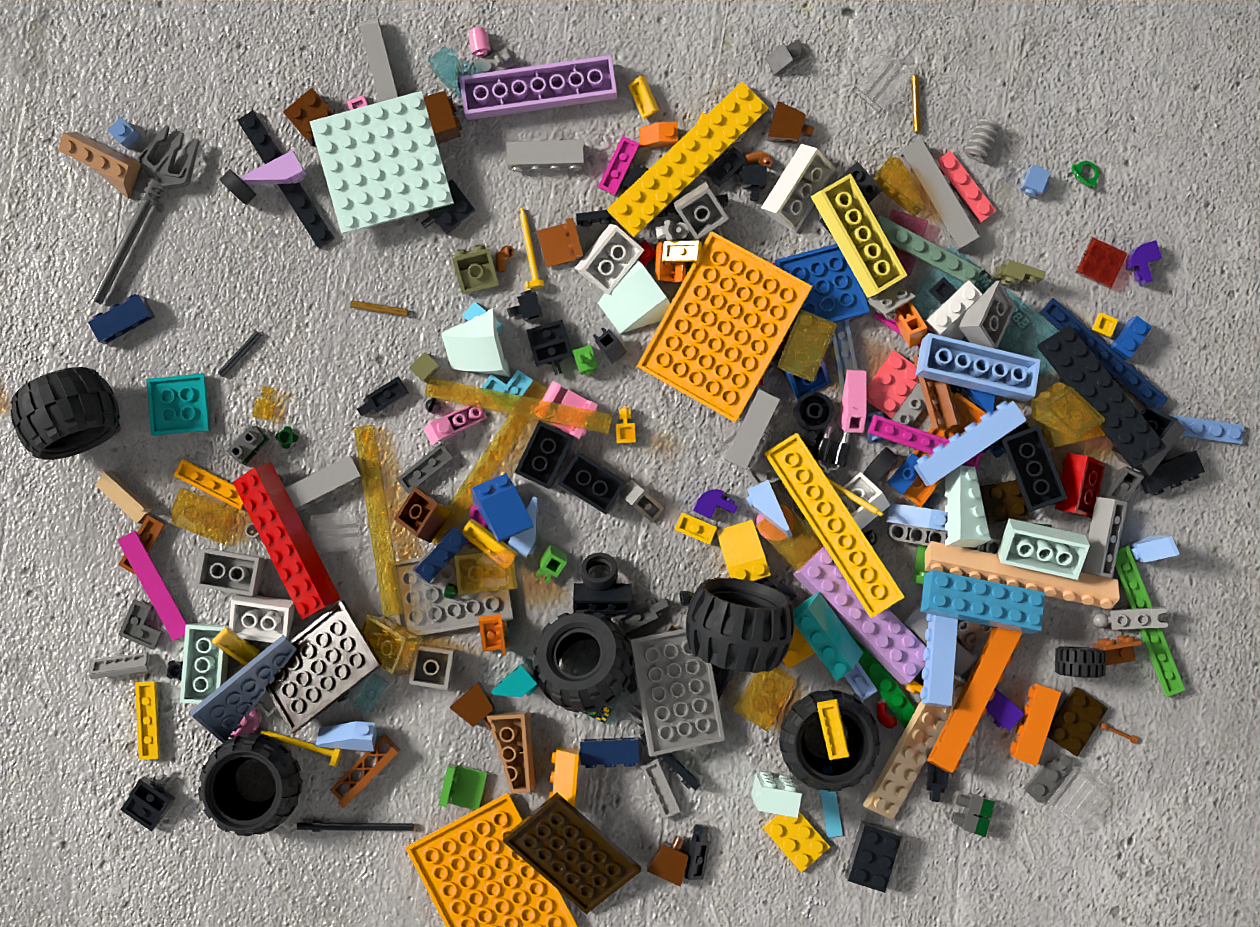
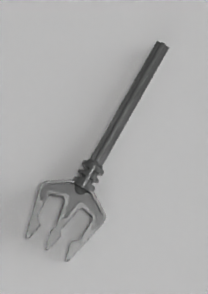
M168 125L161 129L137 157V162L141 163L140 169L145 178L148 179L146 183L149 186L144 187L145 193L140 194L141 203L91 299L92 301L102 305L151 207L158 205L159 202L156 199L162 197L159 193L164 192L165 189L181 188L190 184L200 143L199 140L195 139L186 150L189 157L178 175L172 174L177 152L182 148L184 133L182 132L171 142V148L157 165L151 163V159L159 144L167 141L170 129Z

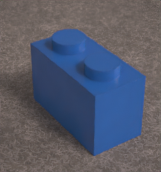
M1138 316L1130 318L1110 345V348L1124 360L1131 358L1153 326Z

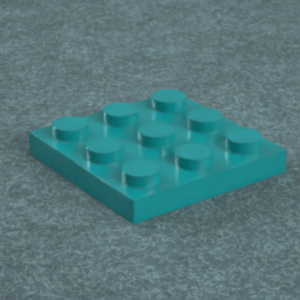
M206 374L146 379L151 436L211 431Z

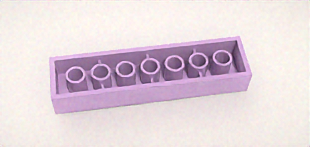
M611 55L459 76L464 114L467 120L617 99Z
M824 546L818 547L796 570L793 575L813 595L818 591L821 593L844 627L900 684L910 683L925 666L923 654L926 648L924 644L888 608L870 618Z

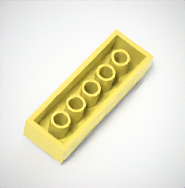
M851 173L811 196L867 298L878 294L907 276Z

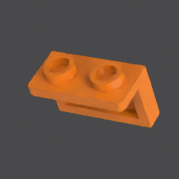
M658 242L655 281L673 284L683 282L686 276V262L662 261L664 242Z
M502 614L478 617L483 652L502 649V655L505 656L506 648L510 647L508 636H504V633H508L507 622L502 621Z

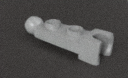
M1151 607L1110 610V616L1104 613H1097L1093 618V623L1098 628H1104L1111 624L1112 630L1167 628L1168 624L1166 621L1158 620V615L1166 613L1167 608Z

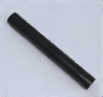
M256 330L217 373L224 377L262 335Z

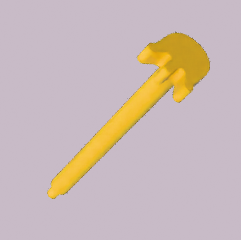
M520 208V218L533 280L526 281L525 289L527 291L543 288L545 285L544 280H539L527 214L524 208Z
M827 478L834 490L873 514L883 516V513L877 507Z
M261 731V734L274 737L277 741L331 756L329 765L333 767L339 765L342 749L335 748L331 750L325 747H316L315 744L275 732Z

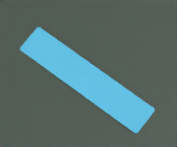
M832 766L822 767L824 774L833 773ZM820 790L827 837L842 836L836 792Z

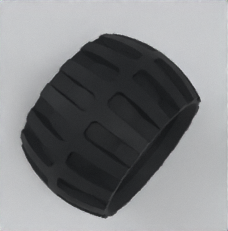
M717 577L704 580L690 601L686 617V636L692 654L701 658L706 663L738 672L760 673L763 671L769 672L773 668H777L789 650L794 633V610L788 595L768 585L737 578Z

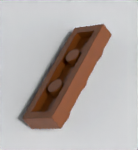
M147 515L137 532L148 553L151 552L166 526L165 523L151 515ZM124 554L118 565L136 574Z

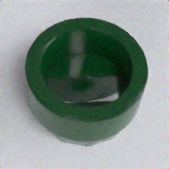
M447 583L443 597L447 599L456 598L459 592L458 587Z

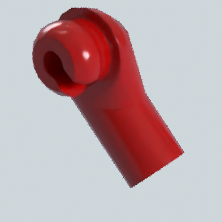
M877 702V720L888 729L896 727L897 719L887 714L886 702Z

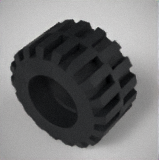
M1060 646L1055 648V672L1057 674L1083 678H1100L1105 676L1106 651L1098 648Z

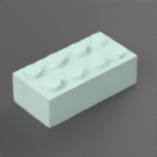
M1009 519L998 549V556L1003 564L1078 580L1090 545L1086 535Z
M198 623L186 625L180 703L199 704L227 681L229 655L215 646L212 640L225 627L229 629V625Z
M760 771V774L755 773L751 796L757 810L798 818L802 793L790 776L782 774L779 777L772 776V773Z

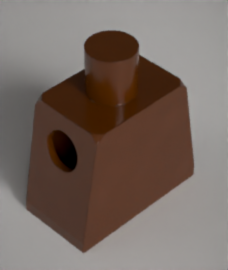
M778 101L767 141L797 144L800 135L812 136L814 126L804 124L805 113Z
M478 681L449 708L472 727L481 722L488 730L491 728V725L488 722L487 716L490 715L489 713L494 710L495 706L481 682Z
M675 835L672 844L663 841L646 867L647 872L681 887L689 857L688 852L682 849L686 839Z

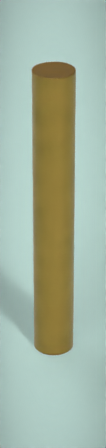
M912 75L913 132L919 133L921 132L919 75Z
M351 300L350 304L351 308L408 316V309L354 300Z

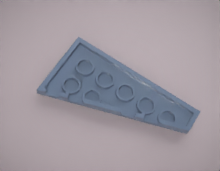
M282 635L189 711L191 716L222 743L229 740L232 732L238 730L240 727L239 723L243 717L248 716L265 693L264 689L266 686L274 681V675L280 668L285 666L297 650L296 647Z

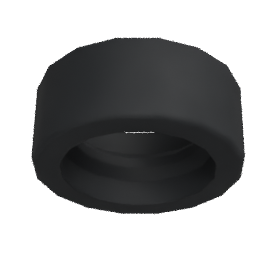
M231 169L219 179L245 205H248L257 195Z
M885 447L866 468L863 475L875 484L890 469L898 456L888 447Z
M602 552L587 556L581 565L584 584L590 589L597 591L612 587L618 578L615 559L609 554ZM596 565H605L611 569V573L603 578H594L588 574V570Z

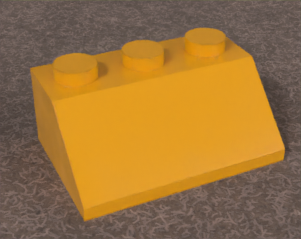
M557 747L556 752L552 753V764H555V771H551L550 783H554L553 791H549V798L558 792L573 807H576L580 758L579 748Z

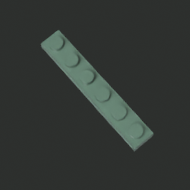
M879 216L877 222L891 245L962 283L970 281L973 285L975 284L982 269L887 218Z

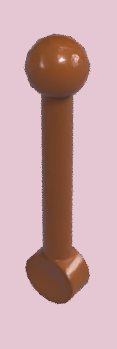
M1102 723L1100 726L1102 730H1109L1123 736L1134 744L1138 742L1137 736H1130L1109 727L1107 723Z

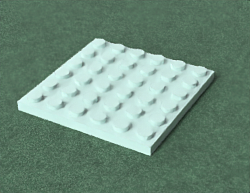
M422 91L310 121L342 234L454 204Z

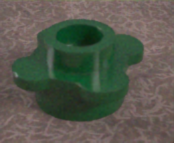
M285 426L284 430L275 436L284 449L290 448V445L299 439L298 435L292 432L290 426Z

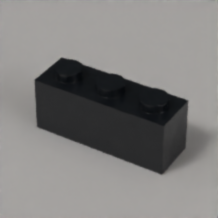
M1196 450L1159 463L1150 476L1139 471V473L1144 475L1141 485L1145 494L1152 493L1153 496L1163 493L1166 487L1170 486L1172 489L1182 485L1181 481L1186 479L1188 481L1200 478L1199 474L1205 472Z
M574 583L573 613L576 610H589L592 614L597 612L601 614H631L632 584H614L606 590L597 591L590 589L584 583Z

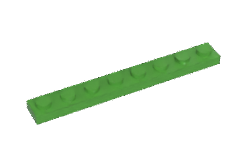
M1126 545L1118 548L1114 569L1130 609L1151 608L1152 604L1129 546ZM1161 628L1138 629L1164 696L1169 697L1184 691V685Z

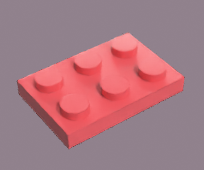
M893 350L867 385L866 402L878 411H882L889 419H892L919 381L918 376H915V365Z

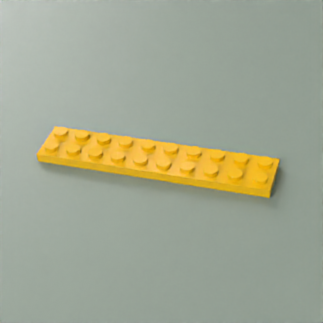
M742 81L610 205L607 211L634 238L765 114L769 107Z
M798 433L765 452L764 455L869 617L876 616L903 599L904 595Z

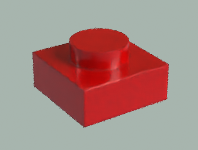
M646 240L639 245L644 251L637 259L644 267L656 257V251Z

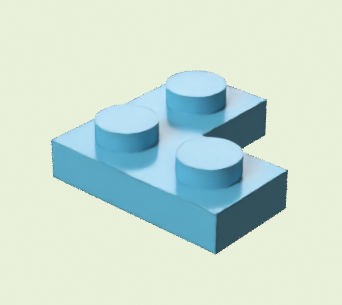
M517 369L507 385L491 374L480 390L512 412L534 380Z

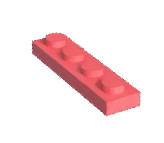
M951 150L937 160L941 173L947 176L951 187L979 224L996 212L995 208Z

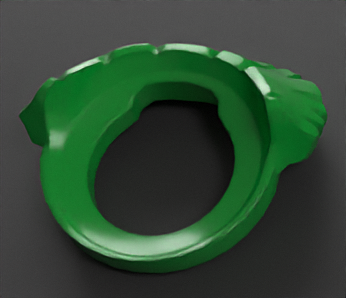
M1082 161L1072 165L1073 175L1078 182L1091 188L1097 186L1099 170L1094 163ZM1082 166H1091L1095 172L1094 177L1085 179L1081 175Z

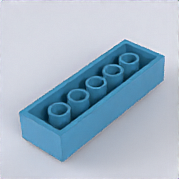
M931 570L924 574L920 612L1033 634L1040 632L1042 629L1045 592Z

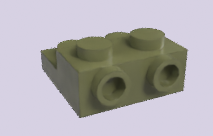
M478 244L474 246V250L466 251V248L456 250L455 254L452 255L462 294L499 285L489 246L485 247V244Z
M1008 260L996 268L993 278H996V281H1000L1004 287L1015 286L1018 283L1032 286L1044 280L1046 272Z

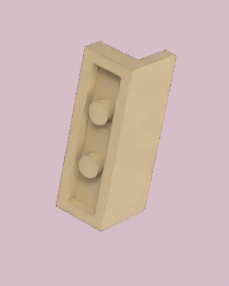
M103 470L100 473L102 477L95 486L136 523H140L152 508L111 471Z

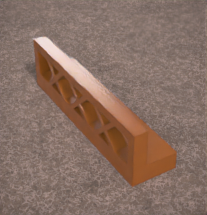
M919 355L913 356L916 369ZM918 376L933 430L945 431L961 425L950 385Z
M386 734L375 743L374 749L376 748V753L367 751L330 789L340 800L338 804L342 808L401 750ZM383 740L391 747L387 753H379V744ZM367 756H376V765L374 767H365ZM354 770H362V779L360 781H352V772ZM340 784H349V792L345 796L336 789Z

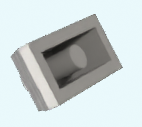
M632 480L620 493L622 498L652 523L665 509Z

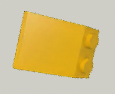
M753 520L716 530L729 578L754 581L771 576Z

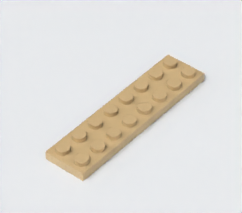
M954 678L952 706L944 708L924 705L921 700L863 804L866 808L893 821L930 755L965 685L964 683Z

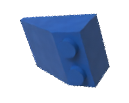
M507 473L471 488L473 503L498 542L534 527L518 491Z

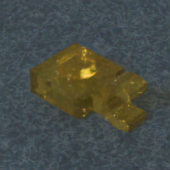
M262 387V398L255 399L252 417L273 421L276 402L271 401L272 387Z

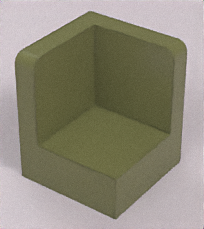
M424 352L409 368L425 383L441 366L428 353Z

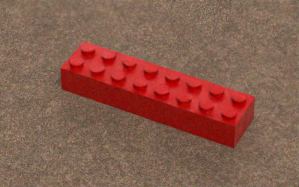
M272 462L256 466L233 481L235 489L301 619L303 620L341 600Z

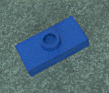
M913 453L909 454L887 481L901 495L905 493L919 475L913 467L918 464L916 460L919 458Z

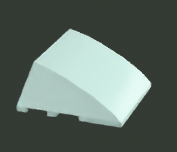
M636 260L610 294L605 293L602 296L598 305L617 331L622 334L662 321L670 306V302L645 267Z
M493 308L480 316L473 317L472 320L464 324L461 323L442 332L451 368L511 377L507 359H504L496 329L498 324Z

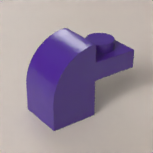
M1157 240L1136 247L1127 256L1126 270L1134 268V278L1139 283V286L1153 281L1148 263L1162 258Z
M713 489L706 491L698 498L692 511L711 519L717 506L735 514L738 506L734 505L735 501L728 497H725L724 500L721 499L724 491Z

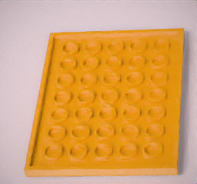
M711 231L701 248L700 262L692 264L636 367L737 423L813 286Z
M509 792L405 847L446 927H579L561 892L503 842V837L523 821Z

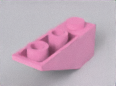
M847 370L838 425L844 432L863 433L866 419V371Z
M479 401L430 422L423 430L433 446L487 419V416Z

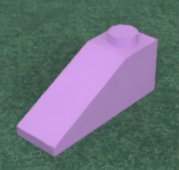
M292 150L241 176V178L247 184H291L302 181L303 177L307 174L297 154Z

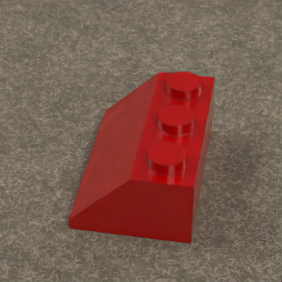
M1067 453L1063 462L1064 469L1060 480L1068 499L1056 502L1055 509L1092 519L1106 463L1089 456Z

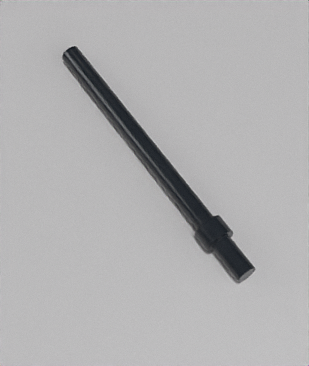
M313 820V822H297V830H312V832H321V830L414 831V823H325L321 820Z

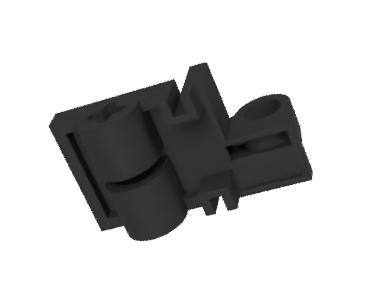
M858 161L836 180L838 181L851 173L867 204L883 191ZM821 218V219L819 220V222H820V223L825 227V229L831 234V232H830L829 228L827 227L825 221L823 220V218Z

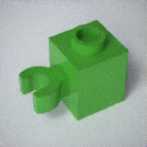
M591 345L572 350L579 373H584V376L595 373V369H598Z
M549 545L540 558V569L536 572V578L538 579L540 575L545 574L544 581L547 584L551 579V575L558 577L567 563L566 553Z

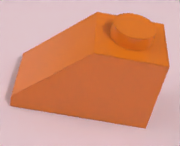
M658 122L640 127V147H673L678 142V122Z

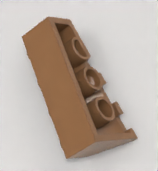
M65 132L62 134L58 151L88 165L125 197L131 199L141 163L78 132Z
M530 711L488 715L487 719L493 731V738L497 743L499 757L502 759L511 793H529L536 788Z

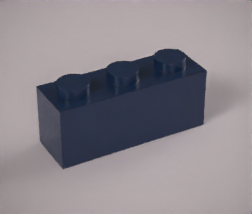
M139 294L131 295L126 298L127 301L111 306L110 310L104 314L98 313L92 317L93 320L89 321L88 324L98 342L107 344L155 318L145 297Z
M451 527L412 571L425 583L429 584L469 540L455 527Z
M638 737L581 739V765H585V768H596L597 765L612 768L616 767V764H624V767H634L635 763H639Z

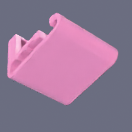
M552 381L534 415L567 434L580 439L581 436L583 437L588 430L587 424L590 419L592 420L596 416L598 405Z

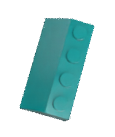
M818 591L794 609V625L833 678L838 681L853 670L863 651L821 593Z
M528 659L524 660L498 682L491 693L493 695L523 697L525 694L530 696L539 687L538 678L534 675L532 663Z

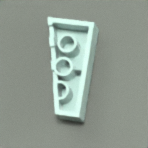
M959 466L945 476V496L948 498V505L945 506V513L948 514V522L945 523L948 539L945 540V546L977 547L990 541V535L976 469L971 466Z

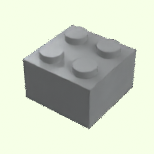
M707 182L674 202L675 209L696 240L729 219Z
M416 644L409 684L448 690L451 685L456 649Z

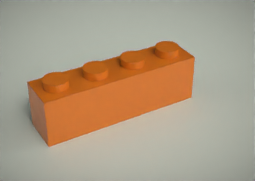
M1034 683L1029 688V699L1027 705L1025 704L1022 709L1024 715L1021 723H1018L1016 727L1017 736L1010 745V756L1035 766L1038 765L1061 695L1060 691Z

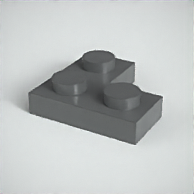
M133 599L118 635L155 650L163 631L146 624L153 606Z

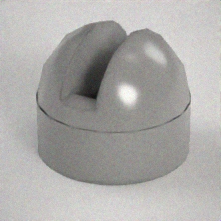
M249 523L245 527V534L249 538L256 539L260 536L258 532L249 533V531H257L253 523Z

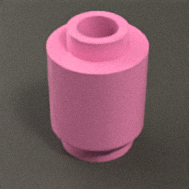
M484 27L471 29L469 40L472 54L478 58L486 57L491 51L488 33Z

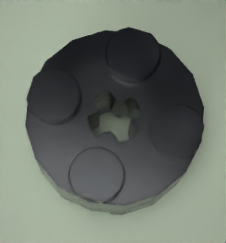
M812 391L804 394L796 401L793 416L801 428L807 431H816L826 427L831 422L834 406L827 395ZM810 407L817 409L816 416L809 413L811 411Z

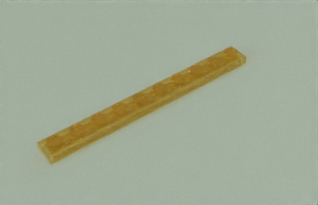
M428 377L424 396L603 434H608L612 415L431 377Z
M536 380L532 381L448 504L447 508L451 510V513L432 543L436 544L451 527L457 528L473 504L471 488L488 481L535 414L548 390Z
M373 424L355 427L354 432L383 617L404 614L375 427Z

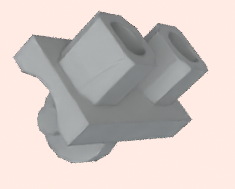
M670 220L664 221L665 226L656 227L657 239H662L663 242L681 241L687 238L690 232L685 223L676 224Z

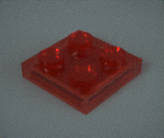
M1092 237L1075 273L1110 289L1128 253Z

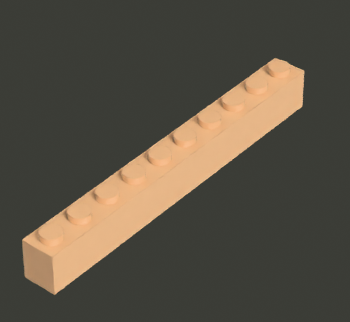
M934 541L929 543L925 551V571L936 570L1045 592L1047 597L1098 606L1104 609H1112L1120 599L1118 580L1082 572H1080L1078 580L1003 564L996 554L963 547L945 546L943 543Z

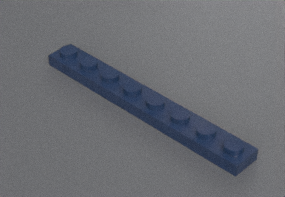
M1051 298L1041 309L1039 314L1059 331L1070 324L1110 376L1144 406L1149 405L1160 410L1167 402L1168 398L1057 300Z

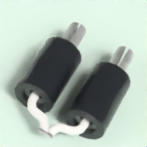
M829 425L825 427L823 437H818L813 456L815 460H818L819 466L824 468V472L827 473L831 470H837L839 466H846L851 447L850 444H847L850 432H843L841 442L837 441L831 463L836 465V467H831L827 470L826 466L821 464V462H827L832 440L829 439L832 427Z

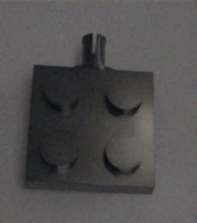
M453 179L448 182L454 204L429 210V217L420 222L425 229L432 223H435L447 235L458 227L461 221L476 211Z
M563 319L527 329L526 332L536 367L552 365L555 376L558 375V372L559 375L562 374L560 362L573 357Z
M163 774L158 783L152 782L145 776L140 778L120 810L152 832L176 799L164 788L170 777Z

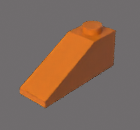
M910 300L895 309V322L909 348L920 344L921 340L927 335V326Z

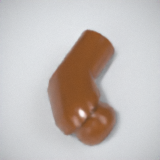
M764 151L745 155L747 164L758 162L762 166H767V168L773 165L772 157Z
M504 246L497 252L495 256L497 272H506L505 262L514 254L512 246Z

